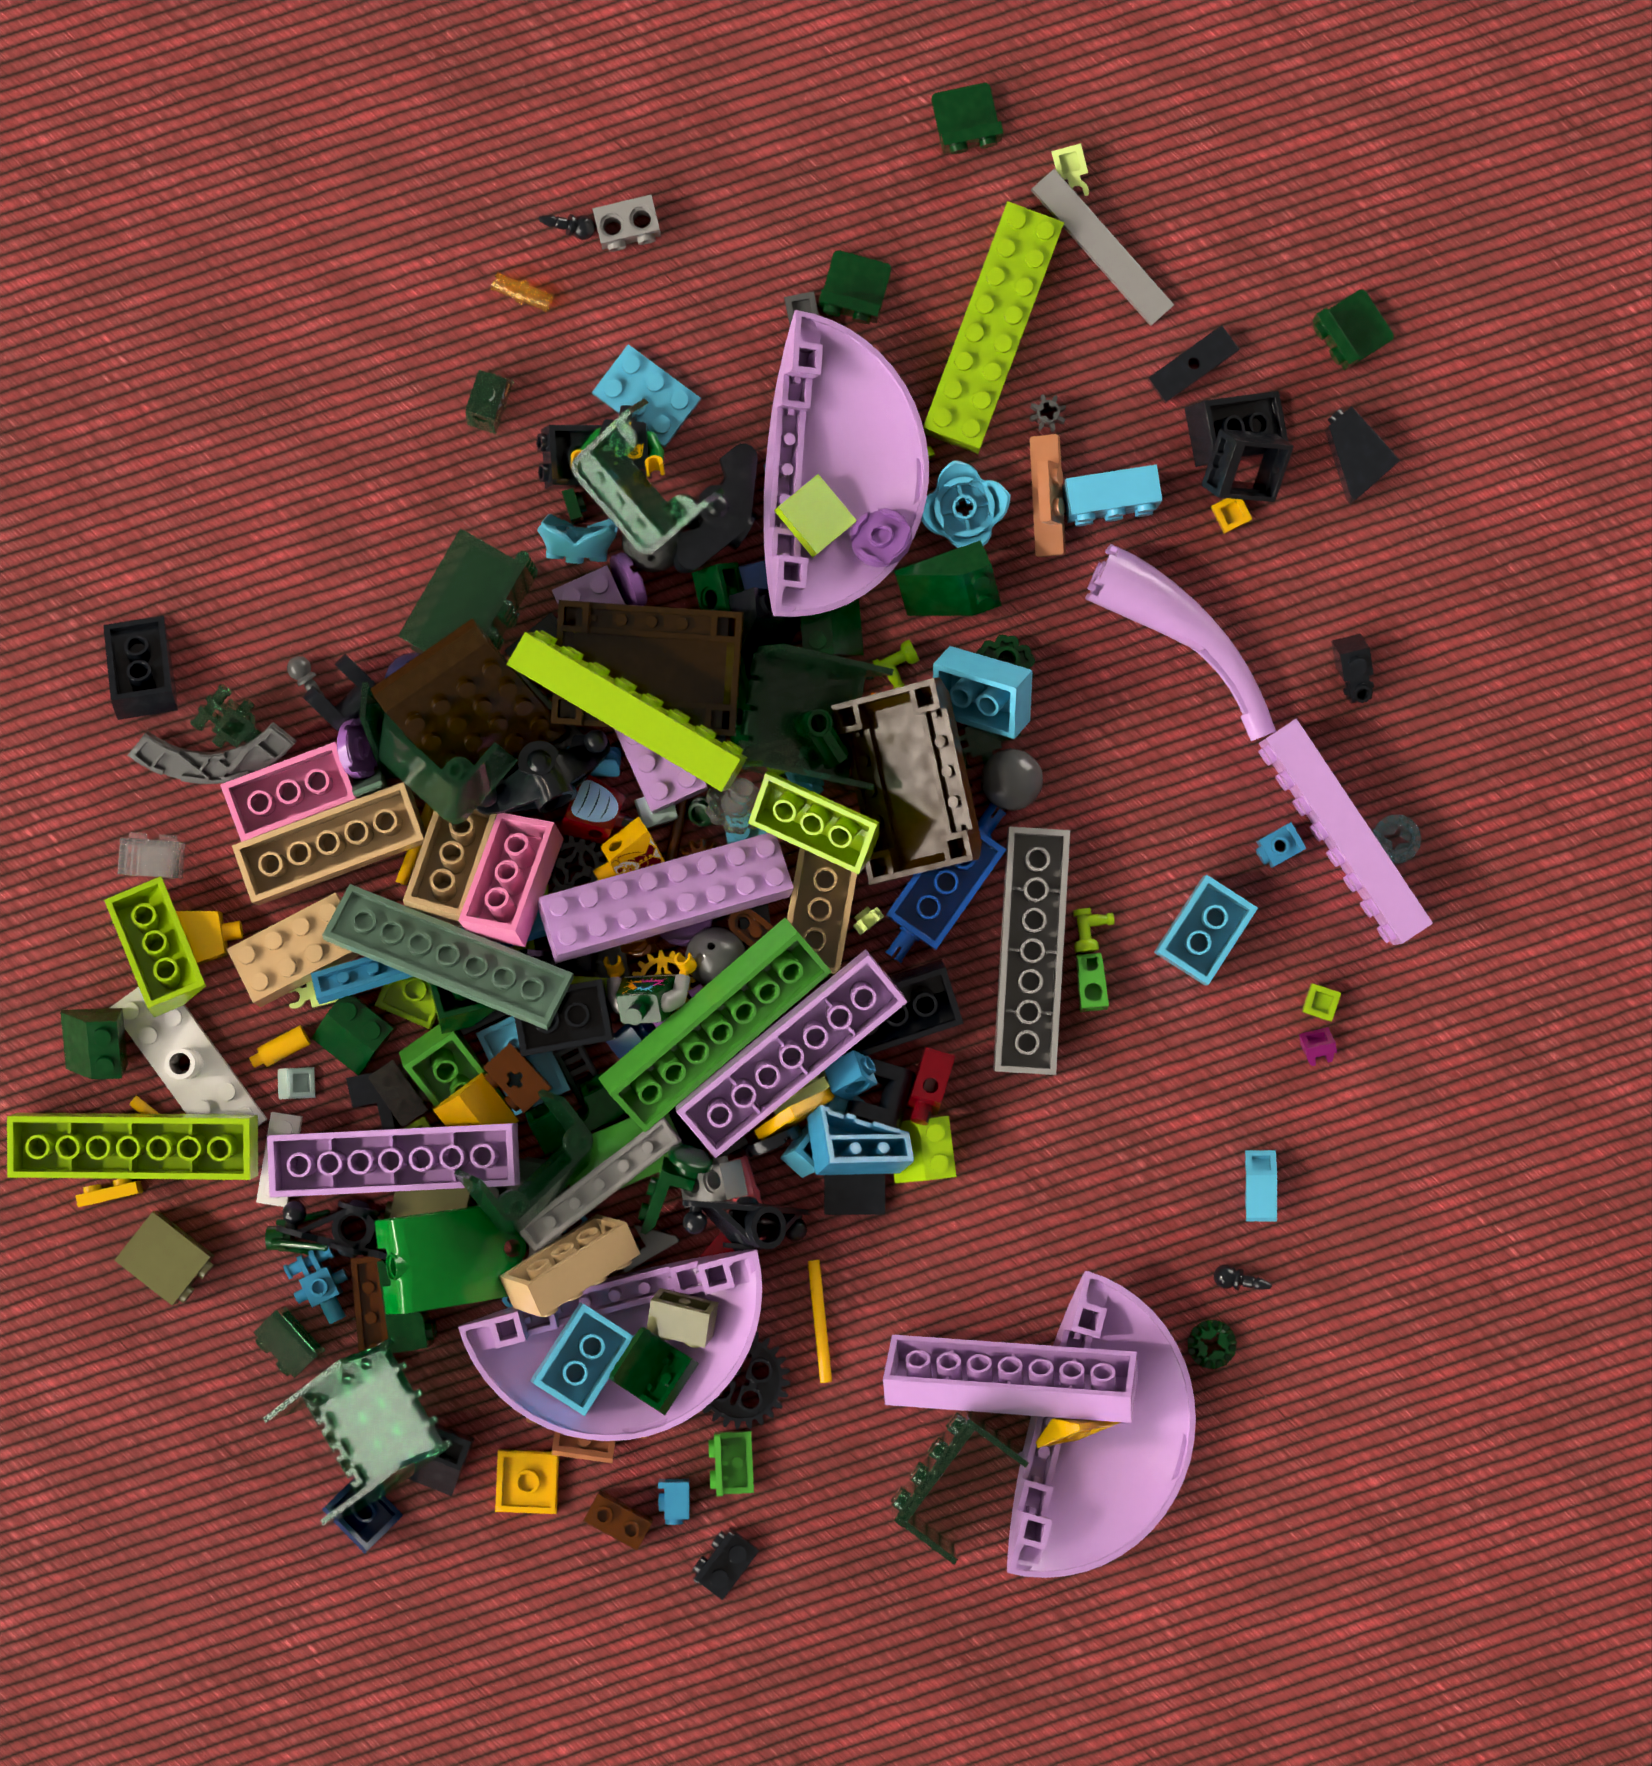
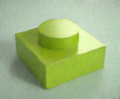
M1311 983L1302 1013L1332 1022L1341 993Z

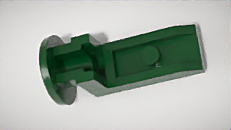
M677 1144L671 1147L668 1152V1158L664 1157L657 1178L651 1177L646 1194L651 1196L648 1204L642 1203L637 1220L642 1221L640 1233L646 1235L656 1226L670 1185L692 1192L698 1173H707L712 1169L713 1160L707 1152L688 1144Z

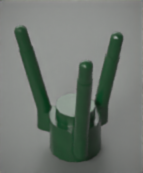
M326 1209L306 1214L303 1222L327 1216L330 1214V1210ZM277 1219L276 1226H268L266 1229L265 1244L268 1250L309 1255L308 1251L328 1250L327 1245L295 1241V1236L276 1231L277 1225L285 1226L286 1221L284 1219Z

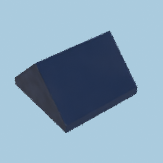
M362 1472L354 1477L322 1509L364 1554L403 1516Z

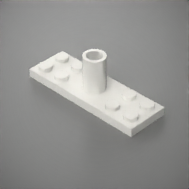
M137 987L110 1007L123 1008L125 1030L186 1114L258 1115V1126L267 1120L264 1113L185 1004L154 1018L147 1009L141 991ZM184 1054L190 1059L188 1071H182L179 1067L180 1058Z

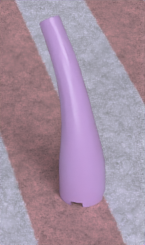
M1110 544L1105 550L1109 557L1106 562L1098 563L1087 588L1091 592L1086 595L1085 599L1162 633L1190 647L1201 655L1220 675L1233 694L1243 714L1240 718L1251 741L1276 732L1268 707L1251 671L1232 641L1213 618L1181 587L1158 569L1136 555Z

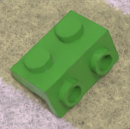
M752 1430L715 1432L714 1439L709 1440V1458H715V1470H710V1489H716L717 1496H723V1494L754 1493Z

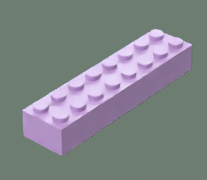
M607 565L552 590L558 604L559 600L625 604ZM614 729L652 814L708 790L706 783Z
M1297 718L1259 743L1262 748L1259 750L1260 756L1268 766L1273 764L1279 773L1275 776L1284 791L1288 789L1295 797V800L1292 801L1294 807L1301 816L1307 815L1312 823L1309 826L1312 834L1319 842L1321 840L1325 842L1329 848L1326 852L1328 858L1335 867L1340 865L1346 874L1343 877L1344 882L1352 892H1358L1363 900L1360 902L1362 909L1369 918L1374 916L1380 925L1377 931L1386 943L1391 942L1392 945L1403 944L1433 924Z
M766 833L539 897L538 909L556 964L790 897L794 887L778 838L770 833Z
M865 949L675 1106L676 1112L710 1153L717 1158L905 1005L907 1000Z
M518 1123L267 1136L270 1197L520 1185Z
M892 1335L883 1376L885 1405L1132 1423L1138 1378L1137 1352Z

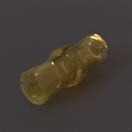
M497 272L495 275L496 280L492 282V291H497L514 298L518 304L524 302L546 313L549 311V304L552 305L554 294H549L532 287L528 281L523 280L520 282Z

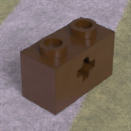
M510 1042L483 1067L487 1071L484 1075L485 1079L493 1088L497 1089L500 1086L508 1095L504 1100L515 1112L521 1109L523 1113H526L553 1089L525 1056L521 1057V1051L513 1042ZM511 1072L523 1075L520 1080L523 1084L521 1087L518 1085L510 1086L509 1082L512 1079L509 1074Z
M599 1490L583 1522L638 1550L653 1522V1518Z

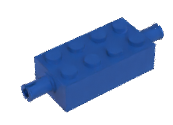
M989 803V806L978 820L982 841L980 858L978 860L913 875L886 914V917L898 924L901 930L888 950L885 951L889 956L892 957L898 947H900L901 950L894 959L902 963L914 943L920 940L933 950L939 947L1007 850L992 840L990 836L1003 816L1006 815L1004 811L999 809L996 815L991 818L997 806Z

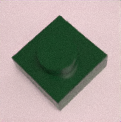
M573 488L562 491L572 524L584 521L582 513L586 512L587 509L582 494L576 495Z

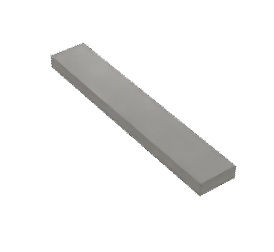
M1055 169L1031 189L1048 211L1057 220L1064 222L1063 228L1150 326L1174 306L1171 300Z
M661 1118L649 1130L640 1133L520 1225L517 1230L534 1253L538 1252L661 1158L672 1146L679 1144L682 1141L666 1118Z

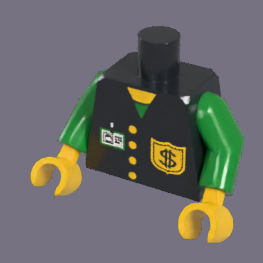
M622 405L620 406L619 420H604L602 426L595 429L580 450H575L571 453V468L574 469L575 465L582 464L583 471L587 472L589 470V462L591 461V467L596 475L652 479V471L659 470L661 476L665 475L663 464L664 449L657 435L649 431L647 424L637 421L638 408Z

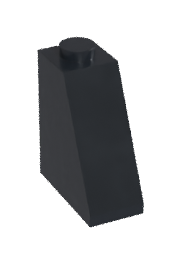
M1352 406L1345 412L1342 408L1336 411L1328 419L1331 425L1325 430L1342 488L1350 505L1400 461Z

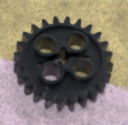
M757 1331L748 1352L752 1354L746 1372V1379L750 1380V1382L742 1384L736 1404H730L736 1386V1380L733 1378L729 1383V1394L723 1397L718 1396L702 1411L706 1413L713 1410V1422L720 1416L723 1417V1427H726L730 1420L735 1422L736 1430H739L741 1421H745L749 1429L752 1428V1420L754 1419L760 1425H763L762 1415L766 1414L773 1418L774 1413L771 1408L774 1406L782 1409L783 1405L778 1400V1397H788V1393L781 1389L782 1386H788L791 1383L790 1380L782 1378V1375L790 1372V1368L780 1366L786 1360V1356L776 1357L775 1354L778 1352L779 1346H774L771 1349L767 1347L770 1341L769 1337L762 1342L758 1341L759 1332ZM756 1362H764L768 1365L770 1371L767 1376L758 1378L752 1373V1366ZM742 1366L740 1367V1369H739L738 1372L736 1373V1376H738V1375L740 1374L741 1369H742ZM746 1391H754L759 1396V1402L753 1407H748L742 1402V1395Z

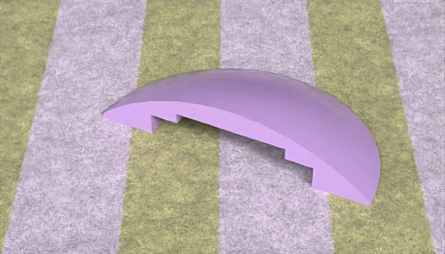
M795 310L777 378L765 467V565L773 616L777 617L810 616L847 605L877 586L899 563L898 561L886 567H873L866 565L858 559L851 542V531L854 524L812 558L775 513L774 510L819 474L856 520L869 511L871 513L878 511L880 508L895 510L905 517L912 531L913 540L922 519L929 483V458L923 424L912 396L893 366L867 340L851 329L828 318Z
M751 1249L698 1257L609 1277L603 1283L590 1286L582 1291L583 1294L578 1299L567 1301L559 1306L558 1311L551 1316L539 1317L515 1309L512 1306L460 1325L458 1329L464 1346L483 1379L501 1399L529 1420L552 1431L586 1440L620 1441L647 1437L683 1423L702 1411L720 1395L742 1366L757 1331L761 1312L762 1274L758 1250ZM659 1288L719 1302L714 1336L705 1348H692L683 1342L664 1340L699 1363L666 1415L644 1403L611 1381L610 1378L585 1416L530 1381L580 1302L633 1336L636 1335L641 1327L647 1328L650 1302Z
M1085 1271L1080 1279L1053 1346L1137 1352L1138 1378L1132 1423L1121 1422L1078 1441L1037 1448V1439L1052 1418L1056 1417L1031 1416L1012 1509L1007 1559V1573L1041 1578L1069 1576L1100 1567L1122 1556L1143 1540L1165 1516L1183 1484L1191 1461L1195 1440V1399L1188 1369L1177 1343L1164 1323L1140 1298L1123 1286L1089 1271Z

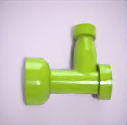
M909 639L900 645V651L880 661L879 659L873 661L880 677L887 675L889 681L894 686L893 689L905 686L901 681L896 666L905 661L909 664H915L920 661Z
M1091 908L1073 910V916L1077 917L1079 940L1074 944L1075 953L1099 951L1097 940L1091 938L1090 927L1105 924L1114 925V914L1092 915Z

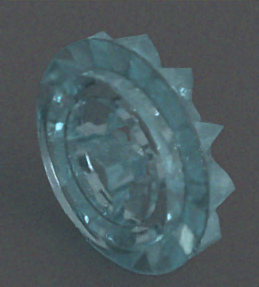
M1403 815L1385 817L1378 822L1373 831V834L1393 863H1403L1410 860L1418 852L1421 845V834L1418 826L1413 820ZM1399 826L1400 837L1409 841V843L1398 844L1393 852L1392 841L1385 838L1384 835L1395 834Z

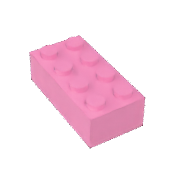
M337 742L220 784L241 842L358 799L352 792L353 779L345 772L339 760Z
M507 813L497 814L459 917V922L465 930L491 941L522 947L526 946L539 910V897L544 896L564 840L554 822Z

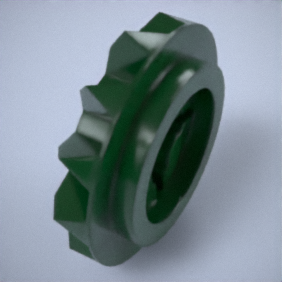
M1206 1320L1197 1324L1190 1332L1188 1351L1191 1358L1201 1367L1217 1369L1227 1365L1235 1356L1237 1341L1233 1331L1225 1323L1217 1320ZM1217 1332H1219L1217 1343L1224 1350L1214 1349L1206 1357L1208 1347L1200 1339L1212 1340Z

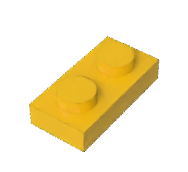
M131 1179L113 1180V1187L102 1189L101 1183L83 1187L84 1193L75 1195L77 1206L84 1207L143 1193L141 1181L132 1182Z

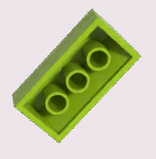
M769 771L764 775L748 824L858 875L870 860L880 834L878 821Z
M162 876L104 900L147 1009L154 1018L183 1006L206 987Z

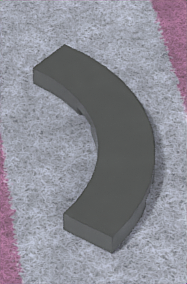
M272 722L260 735L241 746L224 751L200 752L179 748L147 731L127 756L160 775L165 774L189 783L219 784L274 764L286 754L297 740Z

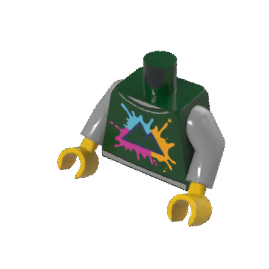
M680 952L675 955L674 962L680 970L679 974L624 976L622 979L619 977L623 975L625 967L621 957L618 955V962L615 965H610L608 956L604 958L603 963L610 977L607 979V1001L612 1010L620 1015V1020L623 1024L659 1023L685 1004L691 979L688 974L693 973L697 968V963L691 953H688L686 960H684Z

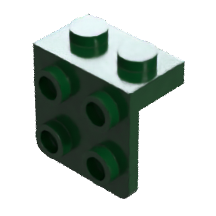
M988 83L951 89L932 95L931 101L943 154L949 152L953 155L961 154L968 151V148L977 146L989 148L1002 141L1003 128L1001 121L998 122L991 87Z
M841 250L835 251L824 289L821 290L819 308L829 315L841 316L843 314L853 317L852 320L858 323L870 324L872 322L877 324L891 274V266L885 262Z
M1363 289L1356 291L1330 309L1324 308L1312 319L1314 323L1313 328L1317 336L1321 340H1325L1330 348L1329 353L1337 365H1341L1344 371L1385 346L1394 338L1390 327L1367 292Z
M641 1327L632 1338L619 1361L615 1364L609 1378L644 1403L666 1415L699 1363L671 1346L647 1328Z

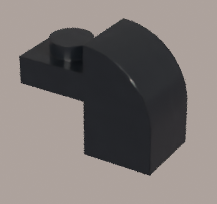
M368 1073L346 1078L353 1108L377 1103L382 1129H399L397 1123L402 1122L401 1112L398 1104L393 1105L392 1099L401 1098L404 1095L399 1085L392 1078L379 1073Z

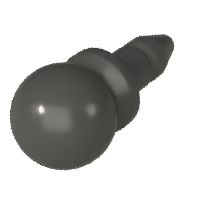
M303 656L291 658L287 664L289 676L298 680V686L304 684L307 691L314 686L324 696L315 680L312 679L316 674L311 672L309 660Z

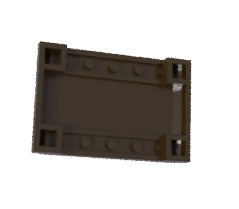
M559 600L556 635L558 640L556 645L561 648L562 646H570L584 654L583 661L587 663L597 662L610 670V677L614 679L622 677L637 686L635 690L641 695L649 693L664 702L661 707L668 711L670 709L681 711L690 717L688 723L696 727L702 724L716 732L717 735L736 736L744 612ZM553 692L551 723L611 727Z
M473 618L371 688L373 696L394 723L461 795L473 798L476 787L484 784L491 776L505 779L518 770L519 753L530 742L546 741L554 745L570 734L565 724L551 723L552 709L549 710L515 669L506 665L508 661L492 644L489 636Z
M931 678L832 705L831 709L837 735H844L846 748L850 753L848 758L860 813L879 822L880 834L872 856L865 865L869 885L978 860L982 846L980 831L950 693L941 678Z

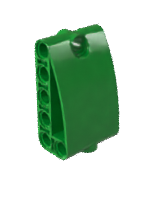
M516 1201L374 1221L377 1247L387 1251L386 1271L391 1281V1284L382 1286L386 1314H407L508 1297L499 1276L521 1263L526 1253V1243L520 1237V1233L517 1230L519 1223ZM507 1241L511 1245V1252L508 1256L504 1251Z

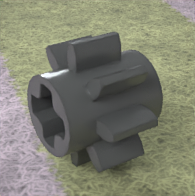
M1041 395V403L1039 405L1032 403L1030 406L1032 410L1036 411V414L1032 415L1029 421H1037L1039 432L1043 427H1049L1053 433L1056 422L1060 424L1065 422V419L1059 416V414L1066 410V406H1058L1056 395L1052 400H1046V397ZM1045 407H1047L1048 411L1055 412L1053 413L1052 420H1048L1047 416L1041 417Z

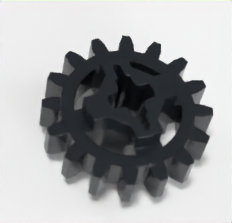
M570 835L568 843L562 842L558 856L569 848H574L572 855L564 859L557 856L554 868L562 870L565 879L562 885L558 881L553 868L548 885L555 884L553 893L574 888L577 881L585 877L591 879L589 883L598 881L593 870L606 862H600L599 860L604 856L602 851H594L597 846L596 842H592L588 846L586 845V839L580 838L579 842H576L574 836ZM586 851L592 856L595 868L587 865L584 859ZM578 857V863L583 870L582 872H576L571 880V871L567 869L568 863L573 864Z

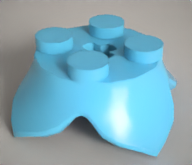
M954 460L941 471L937 479L935 491L927 495L921 521L929 531L946 537L957 548L980 540L984 546L991 538L993 526L1002 520L1007 513L1010 494L1000 483L981 479L977 470L971 465ZM961 501H965L966 506H972V510L968 512L969 515L963 516L961 512L957 513L956 511Z
M548 514L541 522L537 531L546 545V558L563 559L566 557L565 562L581 564L584 563V558H589L590 561L595 562L607 561L608 549L617 535L618 527L614 518L587 525V528L574 527L573 524Z

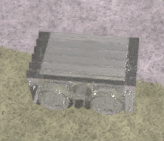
M129 832L128 838L120 837L117 874L183 879L185 843L178 842V836L159 835V840H149L146 833Z

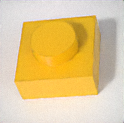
M1226 498L1211 506L1224 534L1252 520L1243 499Z

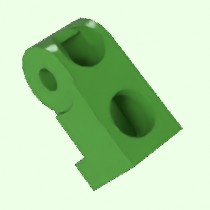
M1102 954L1076 955L1080 1012L1107 1010L1109 1001Z

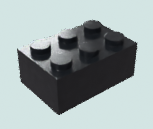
M604 979L571 984L548 1030L515 1018L521 1057L615 1040Z

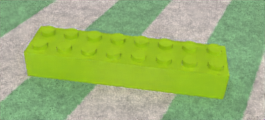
M1007 201L923 426L925 435L979 454L1064 222Z
M536 630L535 632L524 633L506 665L717 790L723 792L730 789L747 760V757L741 754L744 750L743 748L729 740L727 742L723 741V743L715 739L716 732L702 724L696 727L688 723L690 717L677 709H670L669 711L661 707L664 702L652 694L643 693L641 695L635 691L637 686L622 677L620 679L610 677V670L597 662L587 663L583 661L584 654L570 646H562L561 648L555 644L558 639L543 630L541 632Z
M15 1113L7 1116V1178L251 1180L258 1176V1115Z

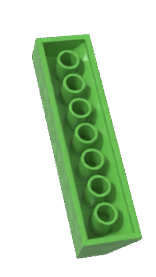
M784 918L598 1079L609 1095L646 1132L832 971L792 924Z

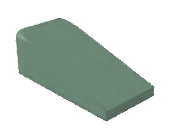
M377 769L374 770L375 774L369 778L354 779L352 786L353 795L361 798L388 788L389 786L383 771Z

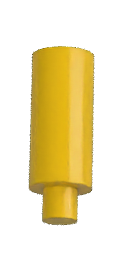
M299 1025L257 1047L258 1053L249 1057L254 1068L262 1064L269 1067L309 1046L311 1042L303 1027Z

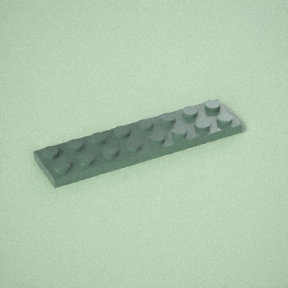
M349 884L322 934L323 940L545 1030H548L574 979L573 973L352 884Z

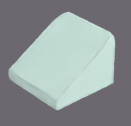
M645 797L634 800L638 815L646 828L666 824L678 818L675 805L652 814Z
M314 1067L278 1069L279 1099L316 1098Z

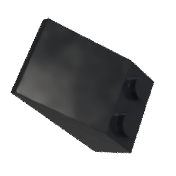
M1279 391L1205 400L1184 407L1195 467L1208 465L1220 429L1277 434L1288 442ZM1245 446L1241 460L1263 456L1266 448Z
M164 615L103 625L110 699L117 720L178 711L176 686Z

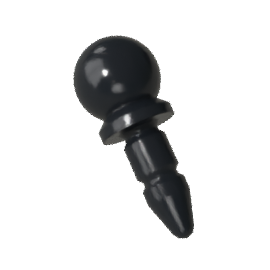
M570 214L568 219L560 216L555 217L554 215H543L538 218L546 226L565 230L566 235L570 236L573 234L581 240L589 239L595 232L593 220L585 215L575 217L573 214Z
M1228 1264L1220 1265L1214 1272L1215 1283L1223 1289L1234 1287L1235 1290H1239L1241 1285L1247 1288H1255L1256 1290L1271 1289L1272 1284L1259 1277L1243 1275V1269L1236 1271L1233 1266Z

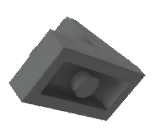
M635 1223L634 1227L645 1246L641 1248L639 1244H636L640 1255L632 1259V1263L623 1268L624 1271L628 1272L679 1242L680 1239L677 1234L653 1228L645 1235L640 1233L642 1225Z

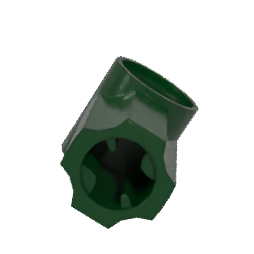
M822 709L807 710L798 714L795 720L797 733L807 738L826 769H831L847 758L850 753L832 727V718L827 711ZM812 717H814L817 722L815 730H813L811 727Z

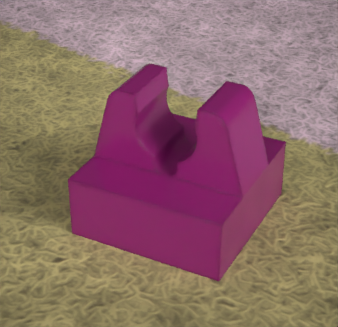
M1329 1027L1299 1034L1301 1047L1311 1066H1316V1057L1324 1055L1328 1063L1333 1061L1334 1053H1337V1049Z

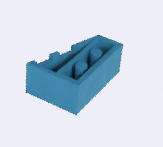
M819 1105L807 1116L816 1175L901 1173L914 1162L910 1133L875 1121L869 1123L856 1119L855 1115L849 1113L843 1115L830 1111L829 1107Z

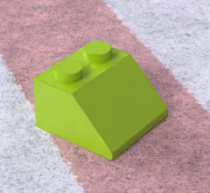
M949 1116L930 1117L928 1125H919L911 1120L903 1121L901 1130L910 1133L914 1162L901 1173H894L895 1183L956 1177Z

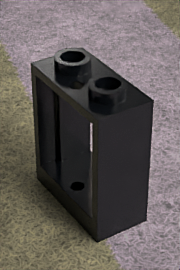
M1220 429L1201 486L1218 498L1275 502L1294 446L1277 434ZM1245 446L1266 448L1254 483L1234 481Z

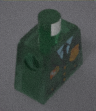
M479 370L465 410L467 425L496 434L514 380L486 370Z

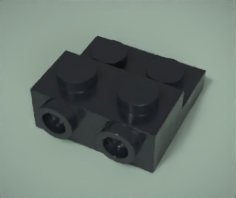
M548 425L541 429V433L537 435L536 446L539 452H543V464L539 465L538 476L540 482H545V489H575L577 487H607L610 485V476L594 474L591 461L589 462V470L587 472L583 471L582 464L575 465L574 469L571 468V453L575 450H580L595 429L600 428L602 425Z

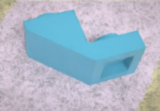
M1245 1150L1246 1221L1277 1222L1276 1150Z

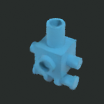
M328 1247L327 1251L310 1250L308 1251L309 1256L305 1258L303 1255H299L296 1257L297 1261L289 1265L285 1264L283 1268L289 1279L303 1272L305 1277L299 1280L303 1289L294 1292L296 1301L300 1304L308 1300L312 1308L320 1304L330 1325L346 1317L336 1296L343 1293L340 1283L349 1278L344 1269L334 1273L330 1265L323 1267L321 1262L335 1257L332 1248ZM313 1265L316 1269V1272L312 1273L309 1268Z

